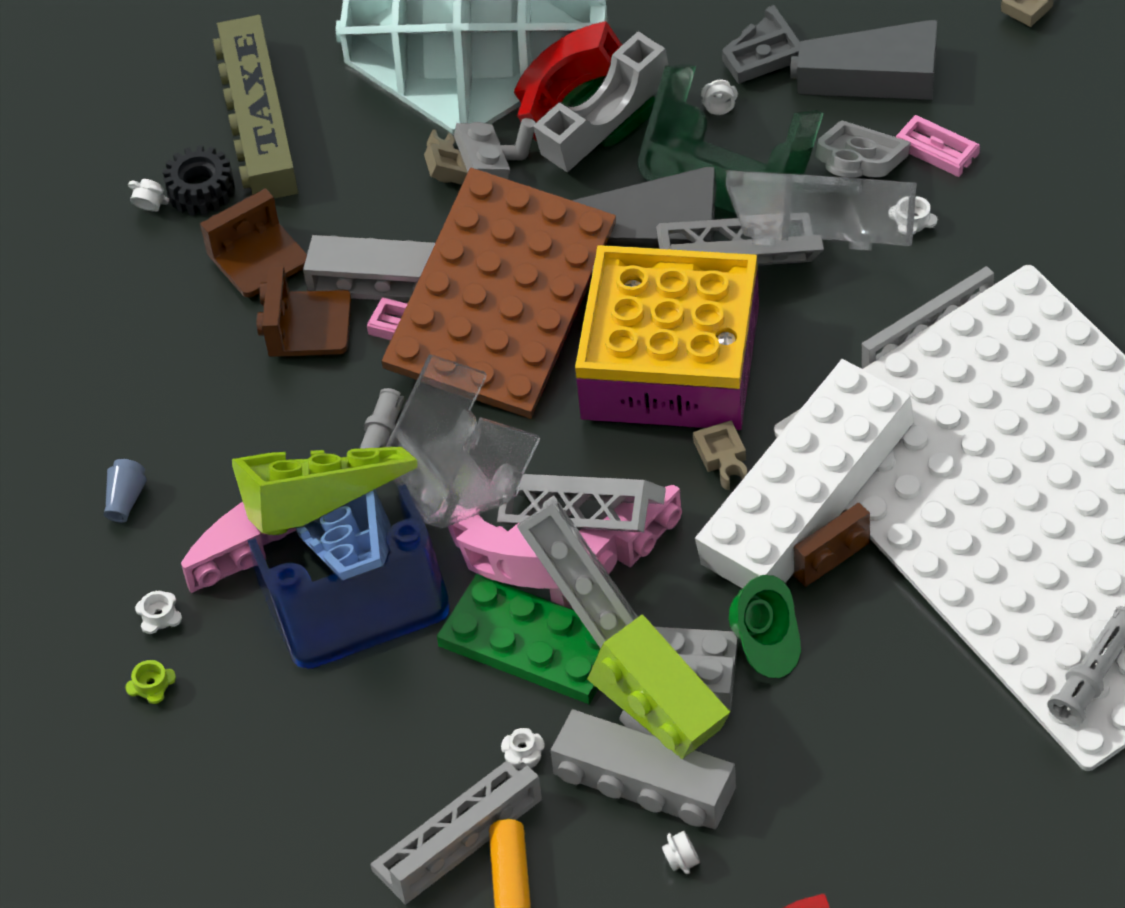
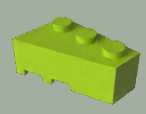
M643 614L603 643L587 679L681 759L685 758L719 732L730 714L726 706Z

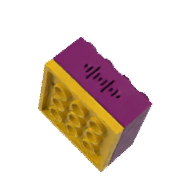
M598 245L575 365L580 418L583 420L708 428L732 420L735 429L742 430L759 311L757 255Z

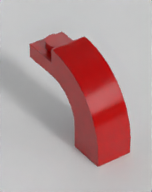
M607 21L592 24L567 34L545 49L528 66L514 89V94L521 102L517 115L520 122L524 118H530L537 123L559 102L562 103L564 97L578 85L608 74L612 54L622 46V43ZM534 132L533 138H534L535 141H537L536 135H535V132Z

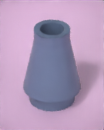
M117 459L114 461L113 466L107 469L106 505L103 513L107 519L114 522L127 521L134 503L147 482V478L144 475L145 468L140 463L129 459Z

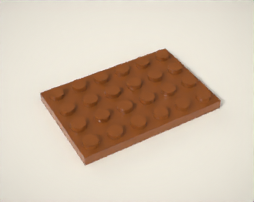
M470 167L383 356L382 368L531 419L591 282L598 245H607L616 224V215Z

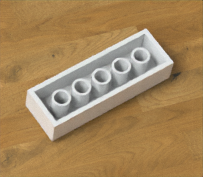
M841 359L695 537L701 565L741 588H744L751 579L760 575H774L786 583L794 573V546L843 512L914 423L911 395Z

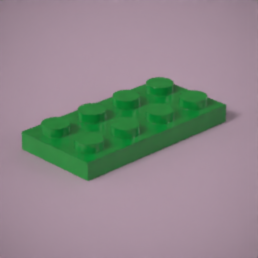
M479 574L475 575L437 635L439 647L586 704L591 703L598 691V688L587 679L601 648L574 610Z

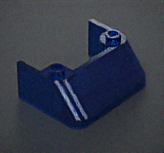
M406 484L398 486L403 520L394 524L388 530L386 536L391 554L387 555L383 566L342 580L337 574H333L312 582L307 570L296 563H284L269 569L256 538L248 540L257 581L292 661L299 667H319L438 623L448 615L450 610L448 591L428 530Z

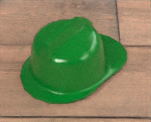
M774 575L757 576L751 579L733 599L729 608L728 620L731 630L742 641L748 663L754 670L767 678H781L794 669L801 653L800 634L794 612V603L791 591L783 580Z

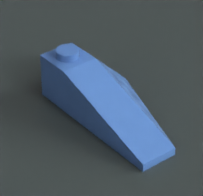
M376 489L304 526L296 527L299 537L342 580L383 566L392 545L391 525Z

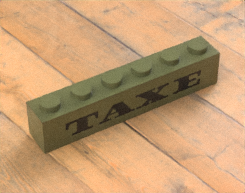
M260 14L219 22L217 26L220 38L213 39L217 61L225 60V63L218 64L222 86L230 84V88L223 89L227 111L235 109V113L228 114L232 135H240L241 138L233 140L238 163L246 162L245 166L239 167L243 189L251 188L252 195L266 188L274 198L299 194Z

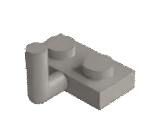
M530 118L522 119L515 145H500L492 124L482 122L456 123L454 138L467 172L471 167L508 179L510 168L507 160L522 161L528 157L534 135L533 125L536 122Z

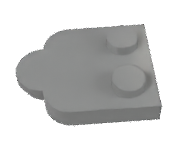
M841 120L818 139L815 156L818 160L826 163L825 168L830 173L840 177L855 178L861 175L882 177L908 157L911 142Z

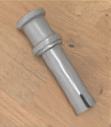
M1116 607L1112 617L1095 640L1081 664L1075 665L1067 671L1065 675L1066 683L1058 694L1052 695L1048 700L1047 707L1049 711L1061 722L1072 726H1079L1085 719L1084 711L1091 700L1098 698L1102 693L1104 686L1102 679L1125 645V607ZM1114 638L1109 647L1107 648V650L1105 651V653L1102 655L1111 639Z

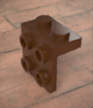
M266 188L200 223L207 255L244 297L250 298L260 293L261 282H267L268 266H284L286 278L304 269L307 254L279 224L274 197Z
M268 266L267 282H261L260 302L264 306V311L257 313V332L259 336L265 337L269 357L337 355L345 353L348 349L352 301L350 292L347 290L289 292L284 266Z
M858 502L795 545L794 573L792 575L807 587L870 543V512Z

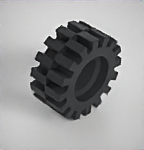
M197 146V151L191 152V148L188 147L184 149L185 155L182 156L177 152L173 155L174 161H167V169H163V179L170 204L173 207L177 206L179 212L183 213L187 209L188 215L195 216L196 210H200L201 216L208 215L207 209L212 208L216 212L220 210L219 203L226 206L229 203V197H233L235 183L229 159L225 157L222 151L216 153V148L209 147L207 152H205L203 146ZM196 178H210L203 183L189 184L190 181Z

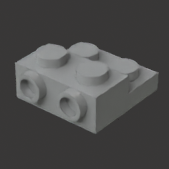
M654 627L731 713L739 643L736 635L732 631Z

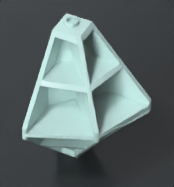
M343 0L341 20L336 22V39L338 43L342 44L344 62L454 134L456 123L482 122L492 124L520 107L521 102L514 94V89L528 66L545 49L567 34L592 24L607 21L606 1Z

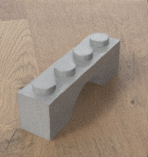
M639 31L612 54L608 74L601 87L589 100L576 107H566L559 102L533 125L541 155L568 173L672 78L665 48Z

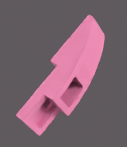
M675 485L666 486L664 505L648 504L644 532L579 530L608 574L615 567L617 560L631 568L641 556L645 557L652 551L656 540L667 529L670 530L675 527L682 515L680 488ZM623 502L614 509L621 521L632 520L634 503ZM550 589L551 602L569 609L572 608L560 589Z
M243 502L238 504L215 522L192 546L182 560L181 565L188 589L193 593L201 588L212 586L219 580L238 571L253 567L256 563L266 559L263 545L284 538L287 534L296 531V527L288 529L286 533L281 535L261 533L248 520Z
M456 505L443 514L455 546L460 548L469 570L483 577L515 586L559 589L518 530V524L507 531L501 526L495 527L489 524L477 513L471 514Z

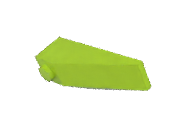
M403 447L351 449L347 452V457L324 453V450L310 451L311 457L308 459L286 460V452H272L232 459V467L248 520L261 533L267 535H281L290 528L304 526L418 468L417 459Z

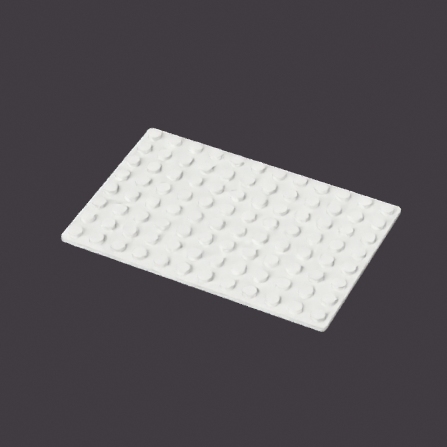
M1025 265L863 368L868 373L911 395L914 423L844 511H847L859 502L870 512V540L1080 768L1085 771H1092L1125 748V645L1102 679L1104 682L1102 693L1098 698L1091 700L1084 711L1085 719L1079 726L1068 725L1058 720L1049 711L1047 702L1052 695L1058 694L1066 683L1065 675L1071 667L1081 664L1095 640L1112 617L1116 607H1125V354L1034 266ZM799 410L775 425L776 437L781 434ZM1114 638L1111 639L1102 655L1105 653V651L1107 650V648L1109 647Z

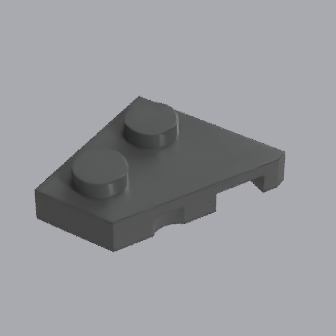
M772 5L765 10V18L756 26L750 24L742 31L739 38L732 40L722 50V61L737 83L740 84L791 65V57L799 55L800 41L775 5Z

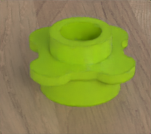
M146 660L134 667L131 674L132 680L126 683L125 688L129 696L139 695L147 698L150 704H157L163 701L164 692L169 685L176 681V675L172 669H165L160 662Z

